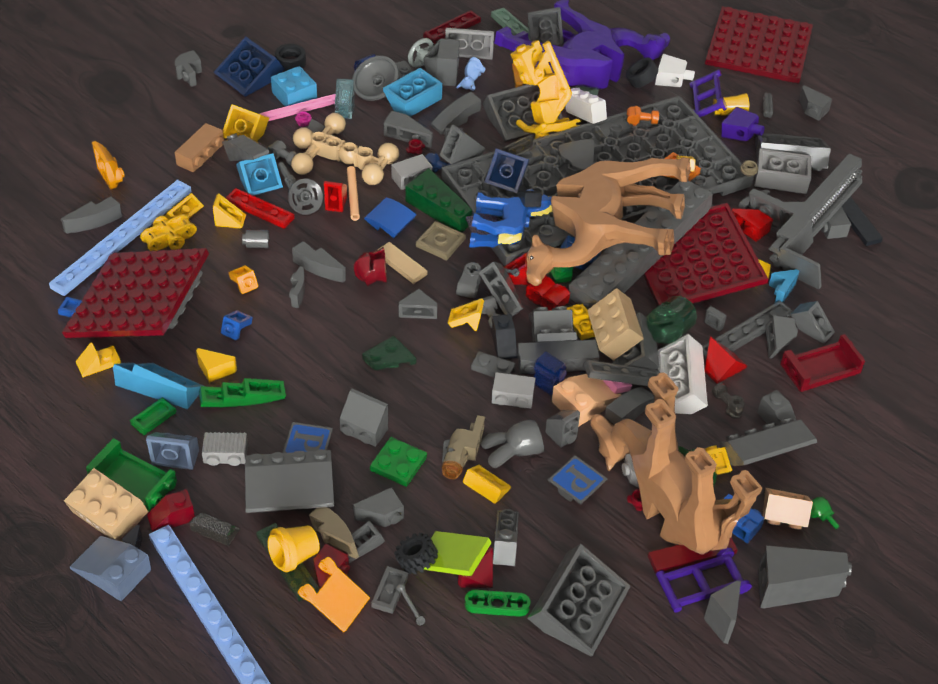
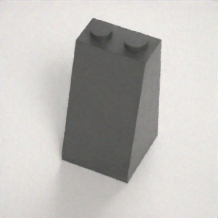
M766 546L758 568L760 608H770L839 596L842 588L846 587L847 576H850L852 571V564L848 562L847 553Z

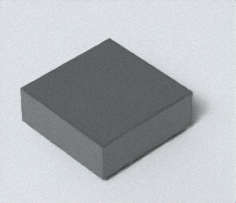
M710 306L707 309L704 323L720 332L724 328L727 315Z

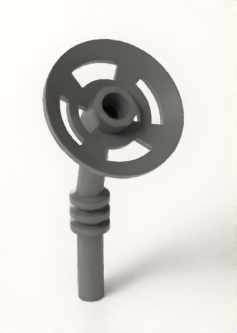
M280 162L278 168L289 188L288 201L292 209L303 215L316 212L323 201V193L320 186L311 179L296 181L285 164ZM307 183L306 188H299L298 185ZM313 188L316 190L317 200H315V194L312 190ZM292 194H294V200H295V202H296V204H297L296 206H295V204H294V202H293ZM310 203L313 205L311 209L302 210V205L306 206Z

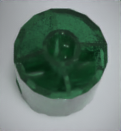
M672 296L654 308L647 316L648 330L654 341L658 343H673L679 340L695 325L697 319L696 309L687 298L681 296Z

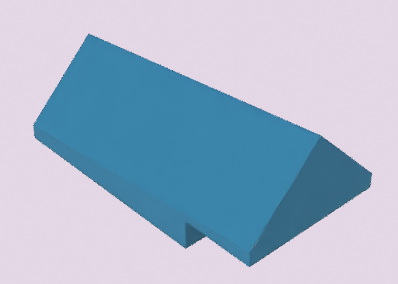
M154 363L114 364L113 366L115 386L158 400L163 397L170 404L185 409L191 406L199 395L200 387L204 386Z

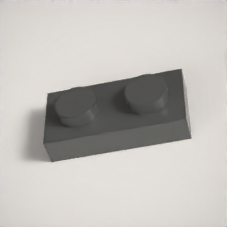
M480 351L471 364V370L494 378L496 372L512 374L515 369L514 362Z
M387 566L371 602V607L393 614L401 596V592L397 590L396 586L398 583L406 584L408 572Z

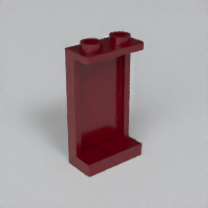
M843 334L840 335L839 341L804 353L795 355L792 350L784 351L780 365L798 390L803 392L860 374L865 360L863 355L854 347L852 341Z

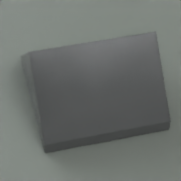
M735 581L711 594L704 620L725 644L729 643L736 622L741 581Z

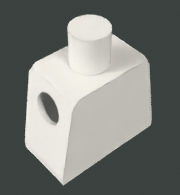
M663 54L655 85L681 87L683 79L693 81L695 71L686 70V60Z

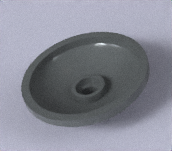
M371 57L362 62L356 69L352 79L353 89L364 100L375 101L386 97L383 88L399 79V69L396 63L389 57Z

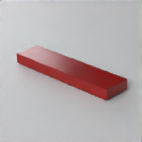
M237 188L226 197L237 208L283 229L295 219L293 213Z

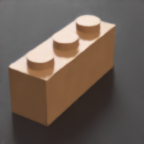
M205 123L175 151L177 166L195 172L223 146V130Z

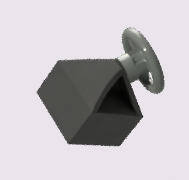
M422 38L411 47L408 53V62L412 67L424 65L427 72L442 82V85L456 86L459 69L460 40L440 39L434 45L430 39ZM428 43L429 46L423 49L419 45ZM416 50V51H417V53H416L417 57H416L415 61H413V54H414V51Z

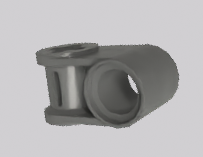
M471 262L465 265L462 276L458 281L456 295L476 298L481 282L479 274L481 267L479 264Z

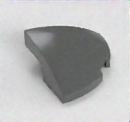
M577 140L559 145L560 157L564 162L567 159L572 164V168L583 171L593 164L594 140Z

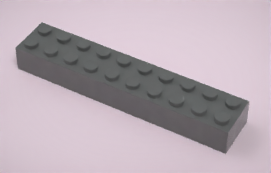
M679 181L668 191L670 194H684L685 209L682 219H676L669 210L652 206L634 224L647 228L674 229L675 244L712 207L713 193L690 181ZM620 243L613 245L605 250L569 284L570 300L577 304H583L589 309L616 288L625 293L663 255H658L654 247L645 244Z

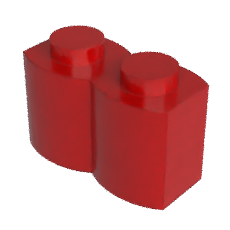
M544 276L542 283L538 286L532 284L527 286L526 297L535 304L547 307L548 311H552V308L565 306L569 302L570 292L566 287L555 284L550 277Z

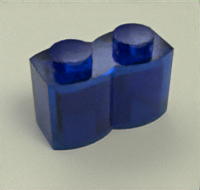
M545 351L535 363V386L552 396L553 387L562 382L566 376V364Z

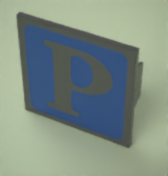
M292 422L283 453L316 451L318 449L327 450L333 428Z
M573 456L548 481L558 488L559 494L570 502L575 500L581 505L608 478L577 456Z

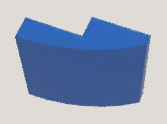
M386 197L364 219L377 231L382 228L394 239L417 214L403 204Z

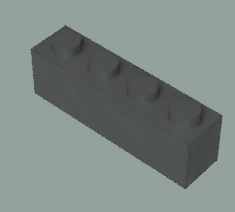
M596 340L518 343L517 359L519 373L586 371L584 367L586 360L599 362Z

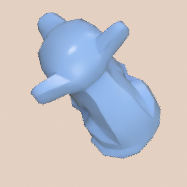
M470 58L464 70L465 77L456 88L462 87L471 91L476 89L474 81L486 70L478 58Z

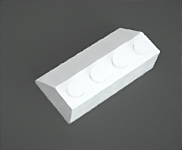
M687 334L657 350L659 359L658 370L660 373H666L678 387L675 397V413L693 414L707 407L702 345Z

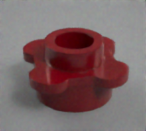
M412 139L409 141V147L406 148V152L421 155L425 144L419 139Z
M640 489L634 490L632 495L627 496V502L632 503L637 511L643 510Z

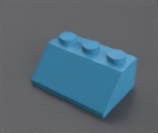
M418 68L385 86L383 92L393 111L407 114L411 117L442 99L443 83L423 69Z

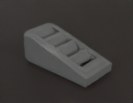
M370 521L351 534L354 543L358 545L357 552L359 557L385 542L382 535ZM364 539L366 542L362 544L360 540ZM348 555L349 563L356 560L355 558Z

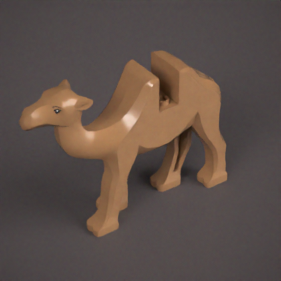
M651 158L639 162L599 161L577 174L560 180L556 185L558 196H552L551 198L555 226L567 231L576 238L572 246L568 248H554L542 243L539 236L534 235L532 237V246L527 253L526 274L528 283L538 286L542 283L544 276L551 272L554 267L580 266L590 261L603 249L620 243L645 244L654 247L658 255H671L674 246V229L647 228L622 220L623 207L638 205L660 207L669 210L676 219H682L685 209L684 194H670L654 186H640L635 183L656 176H675L681 182H687L691 170L690 158Z
M663 372L657 376H652L648 381V387L654 395L655 402L646 405L645 414L652 423V431L631 419H624L613 426L601 414L592 416L591 427L598 437V451L605 457L607 470L610 471L616 463L625 458L626 454L631 455L640 489L643 513L646 519H650L659 513L665 518L660 536L665 541L676 545H684L699 554L727 549L734 527L740 518L749 514L751 506L756 501V497L761 493L762 487L749 471L744 470L739 475H734L730 480L735 493L733 498L715 499L713 473L716 469V462L704 448L697 447L694 451L688 452L686 456L678 451L675 432V397L678 387L666 373Z

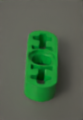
M471 590L465 595V608L467 611L477 614L525 616L530 610V598L524 593ZM473 599H477V604H472ZM494 599H500L504 604L501 607H495L491 602ZM522 602V607H518L517 603Z

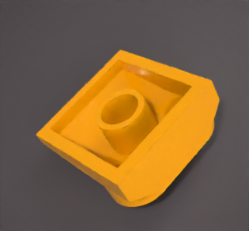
M93 141L92 145L98 171L110 190L117 188L118 184L123 181L122 178L125 177L122 168H118L116 158L112 157L106 147L97 141Z

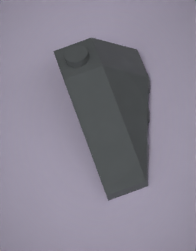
M234 133L227 136V140L222 141L229 161L254 160L270 153L264 144L245 135Z

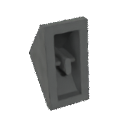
M418 289L399 301V318L437 319V302Z

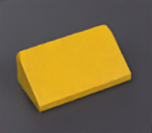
M191 193L168 211L165 217L170 220L185 214L190 218L203 208L204 205Z
M480 465L468 469L463 479L464 484L492 503H497L511 489L509 484Z

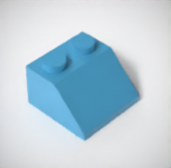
M273 153L254 160H244L236 164L240 180L247 193L257 195L283 188Z

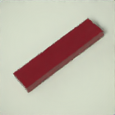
M470 10L424 32L423 38H428L433 44H436L440 39H445L446 28L467 29L481 22V17Z
M730 538L727 548H732L734 554H736L738 549L732 538ZM676 545L649 552L648 558L655 573L659 571L668 572L717 558L716 555L721 550L699 554L684 545Z

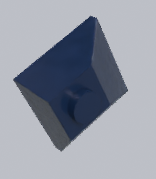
M496 149L485 183L517 193L529 159Z

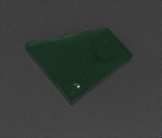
M394 336L362 353V359L373 370L399 367V363L410 362V365L416 364V357Z

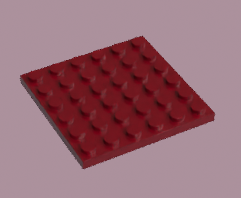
M722 6L705 64L799 84L813 24Z
M728 203L711 207L674 244L671 255H663L643 274L660 312L768 283V277Z
M206 248L112 253L84 295L80 306L76 308L75 313L67 322L62 334L65 338L164 335L209 255Z

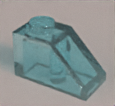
M337 79L335 113H339L344 119H352L355 107L354 80Z

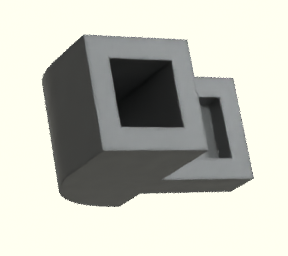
M194 50L183 53L176 58L175 69L177 79L183 78L190 87L197 85L195 74L201 73L202 68L201 60Z

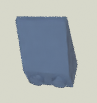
M100 536L70 566V569L119 601H122L151 571L148 554L135 546Z

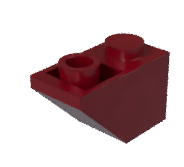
M325 544L313 559L318 590L330 577L328 573L319 568L318 565L321 560L330 557L345 575L348 574L350 569L348 555L328 544Z

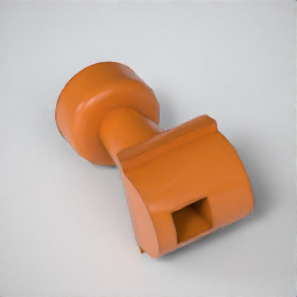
M638 106L629 107L627 109V122L633 124V126L637 125L641 120H650L651 124H658L659 111L653 110L651 113L641 112V108Z

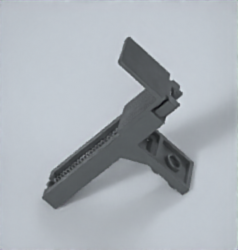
M849 153L805 202H782L780 199L771 197L763 191H758L754 188L749 192L751 209L760 210L773 219L771 226L779 229L776 241L768 248L774 252L770 257L774 266L782 267V271L797 269L800 271L798 280L816 289L822 287L820 264L802 254L813 243V237L862 184V176L860 175L862 173V170H860L862 167L861 158Z

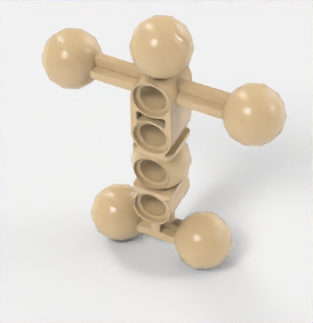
M331 113L326 117L324 122L325 128L322 132L313 133L310 129L301 127L293 135L295 146L300 149H307L305 153L296 154L291 162L294 172L300 175H305L312 170V159L319 155L331 160H341L348 165L354 164V167L362 170L364 182L369 185H377L383 179L384 167L387 164L396 162L399 157V150L393 143L381 145L377 152V158L373 156V151L369 147H358L354 143H345V140L332 136L333 134L341 133L346 125L344 117L339 113Z

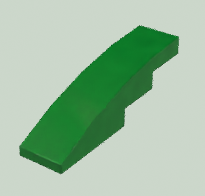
M244 378L243 383L222 382L221 387L201 386L199 390L201 407L248 406L277 401L286 397L284 381Z

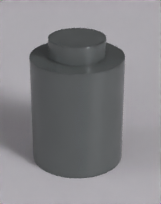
M246 230V233L242 234V244L246 245V248H269V230Z

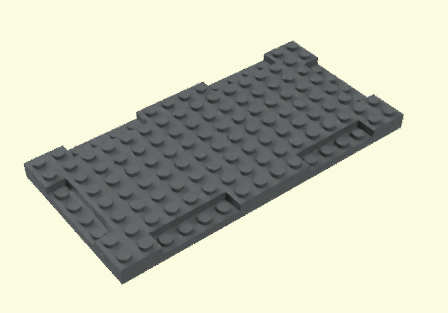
M680 96L640 107L641 112L651 113L653 110L659 111L658 124H651L650 120H641L637 125L633 126V124L627 122L626 111L607 117L606 120L594 124H583L501 149L502 151L529 159L519 191L532 189L548 197L558 196L556 185L560 180L581 172L572 168V164L567 159L564 162L558 150L559 145L577 140H594L593 164L599 161L639 162L651 158L664 159L672 152L680 156H692L695 159V165L700 167L701 171L690 182L713 194L720 193L722 196L751 187L754 176H746L740 171L742 163ZM495 151L442 167L441 178L472 209V216L479 214L483 219L492 222L503 220V217L476 213L478 192L490 198L519 197L517 193L485 183ZM656 176L636 182L635 184L654 186L668 192L680 180ZM652 206L623 207L622 220L634 224ZM550 212L549 214H543V216L530 217L529 227H525L523 239L518 243L500 244L492 248L502 264L506 266L529 251L534 235H538L542 243L552 247L562 245L568 235L571 237L575 236L555 226L553 212Z

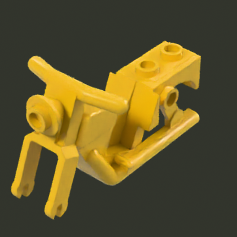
M539 40L533 41L531 43L532 46L525 44L518 46L511 53V57L520 74V79L523 84L537 85L540 88V95L537 101L531 102L534 121L539 124L528 126L519 119L516 121V125L524 132L535 133L534 139L550 135L548 132H560L580 126L576 125V123L581 122L579 119L570 120L566 117L557 119L570 100L572 91L550 41L542 44L545 52H542L543 49ZM548 62L551 63V66H552V68H553V70H554V73L552 72L551 67H550V65H549Z

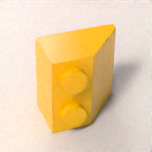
M231 104L223 128V137L227 139V136L236 133L237 135H245L258 141L265 133L269 118Z

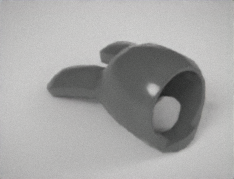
M535 420L518 422L512 425L507 432L490 433L480 442L483 449L505 444L490 454L488 463L492 468L500 467L514 455L528 456L543 453L545 450L540 429Z

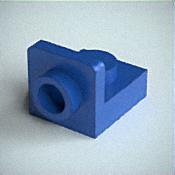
M238 310L225 315L221 334L234 340L239 339L241 329L251 325L253 317Z

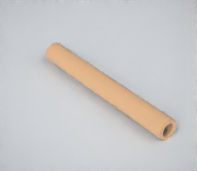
M349 166L347 168L350 215L352 220H358L360 214L355 167Z

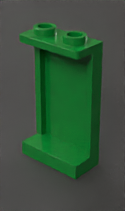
M114 438L86 466L87 474L95 468L139 498L149 512L169 491L175 488L177 483L174 470L170 469L166 473L122 450L120 441Z

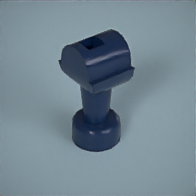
M428 153L425 156L432 165L433 173L438 172L444 166L451 165L441 161L436 153Z

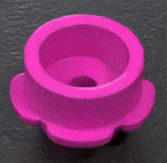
M306 111L299 112L295 117L297 124L302 127L308 126L312 119L311 115Z

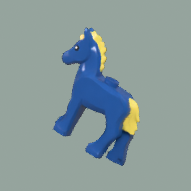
M478 192L476 213L503 217V220L492 222L483 219L479 214H474L472 226L491 234L480 235L478 233H471L469 248H494L500 244L518 243L523 239L525 227H529L530 217L543 216V214L552 212V197L542 194L541 207H525L519 197L490 198Z

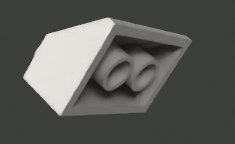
M446 28L445 39L460 40L459 57L493 59L494 31Z
M760 148L757 160L758 172L755 175L754 186L807 194L811 180L812 156Z

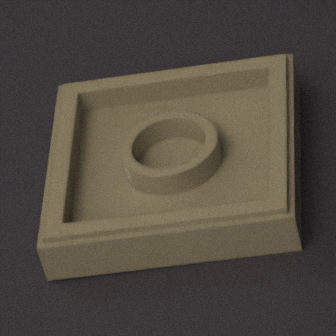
M435 221L416 241V247L447 261L465 241L466 234Z

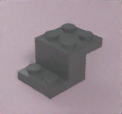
M567 306L552 308V311H548L547 307H538L529 313V321L532 323V342L577 340V334L573 332L572 310H567Z

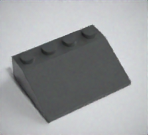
M527 84L490 94L484 100L483 106L487 116L505 142L534 134L524 132L516 125V121L520 119L528 126L539 124L534 121L531 109V102L537 101L540 95V88L537 85ZM560 112V114H559V116H558L557 119H562V118H563L561 112Z
M763 133L762 136L754 134L757 160L759 149L761 148L812 156L811 167L813 170L821 171L822 168L828 169L831 148L822 138Z
M318 449L316 451H295L292 453L275 452L262 455L256 453L245 456L246 513L334 507L331 450Z
M580 544L567 551L527 619L544 633L592 656L631 586Z

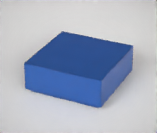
M66 297L58 309L59 315L72 317L82 300Z

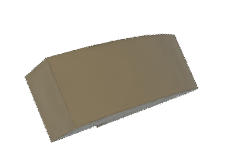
M327 507L316 508L309 514L314 530L321 533L324 544H328L355 559L359 557L350 530L336 513Z

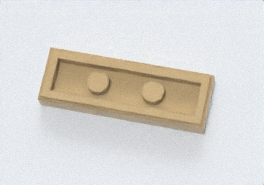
M388 242L382 246L385 250L386 263L411 283L415 284L427 276L426 269L392 243Z

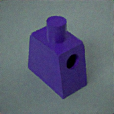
M736 107L722 122L721 137L748 141L754 134L762 136L765 127L759 125V116L757 114Z

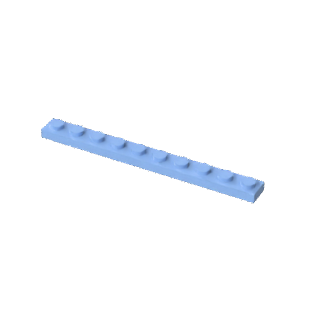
M176 180L49 283L50 288L63 296L68 294L107 261L109 255L118 253L151 226L157 217L163 216L192 192L191 186Z
M167 525L150 533L149 538L239 683L271 684L171 527Z

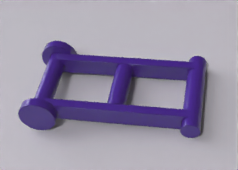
M720 70L689 83L694 93L695 109L693 111L699 117L721 108L727 110L726 102L721 96L719 76H722ZM714 79L715 88L699 94L698 86ZM716 94L717 103L701 110L700 101Z
M732 548L719 551L716 555L717 558L668 573H664V571L656 573L659 583L675 613L681 611L682 606L710 598L711 594L731 584L727 583L710 589L702 570L725 564L734 582L741 581L740 594L751 589L750 581L742 578L732 559L734 556ZM693 574L702 592L677 599L669 581Z

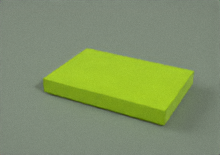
M435 531L431 540L438 550V558L435 559L436 562L434 564H429V569L425 567L424 570L472 576L491 545V541L488 537Z

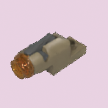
M477 415L475 423H471L470 430L456 429L451 438L444 441L442 473L445 477L457 479L462 474L467 460L476 461L485 427L484 416Z

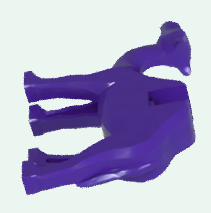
M560 0L554 5V8L560 7L561 19L579 33L574 35L570 31L562 29L564 45L562 47L552 45L569 87L584 86L604 89L608 87L609 79L617 82L620 79L625 56L619 48L621 46L633 47L644 58L655 60L663 54L665 48L670 43V36L665 32L660 35L647 34L643 36L630 29L608 28L591 21L584 15L572 10L568 5L569 0ZM506 26L496 32L494 43L514 52L522 44L532 46L531 43L533 41L529 40L528 33L525 31L513 36L511 28ZM540 43V45H541V47H542V49H543L542 52H545L544 47H543V45H542L543 43ZM548 62L549 65H550V67H551L552 72L554 73V70H553V68H552V66H551V63Z

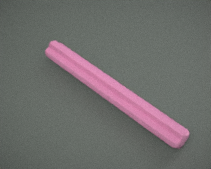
M336 94L259 114L268 117L269 121L298 114L301 111L307 112L337 104L338 97Z

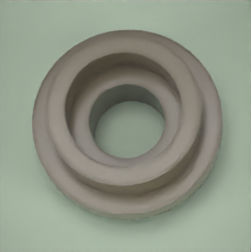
M747 160L741 165L740 171L746 176H754L758 172V167L754 161Z

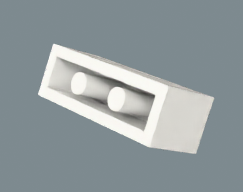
M580 88L571 89L572 96L566 104V112L592 124L607 119L606 102L604 99L587 91L580 90Z

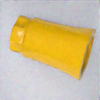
M748 94L723 97L727 110L721 108L713 113L714 115L721 116L729 115L736 107L749 111ZM713 99V104L717 103V99Z

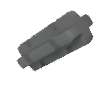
M767 92L764 93L763 115L765 118H771L773 114V96Z

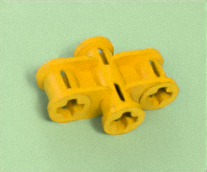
M185 214L170 220L165 216H159L154 220L153 227L145 229L141 233L140 238L147 244L150 251H159L167 246L171 250H177L183 247L185 239L192 237L196 233L197 228L193 223H190L189 217Z

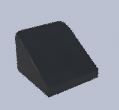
M517 192L525 207H541L542 194L540 192Z
M138 524L135 525L122 538V542L129 543L140 549L143 539L140 526Z

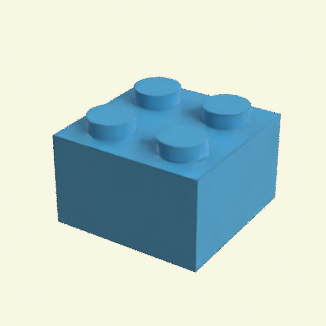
M300 66L271 77L272 93L285 107L317 99L316 82Z

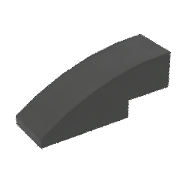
M472 92L463 95L445 108L431 123V127L442 135L445 128H451L452 125L458 127L466 123L468 116L481 111V99Z
M112 197L98 204H94L92 201L61 218L64 232L75 233L91 230L121 218L120 203Z
M304 241L292 248L293 262L305 270L333 281H346L345 267L324 249L320 248L315 251Z
M643 387L632 389L606 407L604 417L614 425L624 419L634 421L645 411L646 405L655 402L654 395Z

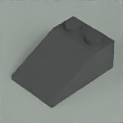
M560 7L528 12L530 41L539 40L540 43L550 41L551 45H564Z

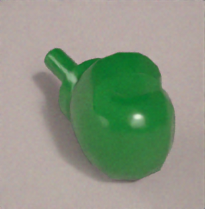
M816 497L811 500L813 503L810 518L819 517L822 522L827 519L835 529L840 527L832 517L834 511L827 499Z

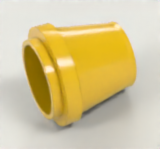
M309 525L294 528L278 527L273 529L268 537L270 557L274 565L283 572L295 570L297 565L319 552L320 546L317 534Z

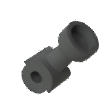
M276 140L267 147L270 152L269 154L273 153L275 159L279 157L285 158L289 165H291L293 157L298 154L294 151L289 153L286 145L279 140Z
M492 295L480 298L484 300L481 314L488 315L490 327L492 325V316L500 315L496 313L497 303Z

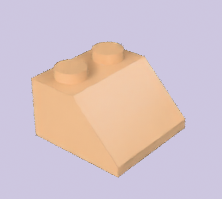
M766 488L763 517L767 519L769 524L780 525V522L789 524L791 528L802 529V526L808 527L813 502L807 495Z

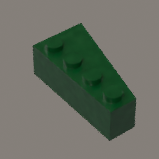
M429 168L406 185L405 202L445 226L461 233L471 226L472 209Z

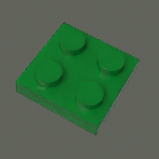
M390 437L371 463L370 471L407 487L426 460L427 452Z

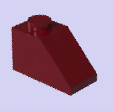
M187 489L165 495L147 514L152 532L167 525L174 528L196 521Z

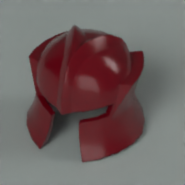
M384 247L373 252L363 253L354 263L356 277L366 282L367 286L376 281L387 283Z

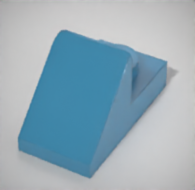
M799 270L780 271L771 274L769 286L775 288L774 295H776L774 303L786 300L797 283Z

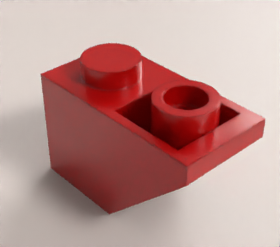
M732 209L744 234L757 242L770 232L773 219L762 211L755 209Z

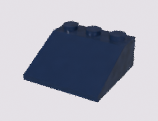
M245 36L214 71V74L246 97L271 83V77L282 73L285 68L274 56Z

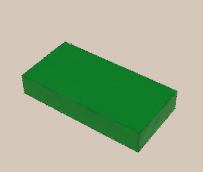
M162 397L132 418L130 423L145 436L176 413V408Z

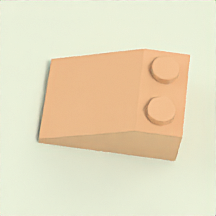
M587 374L568 377L553 387L552 403L561 411L578 410L580 412L579 427L589 421L595 414H600L606 410V407L620 397L621 394H614L603 382L604 380L588 378Z

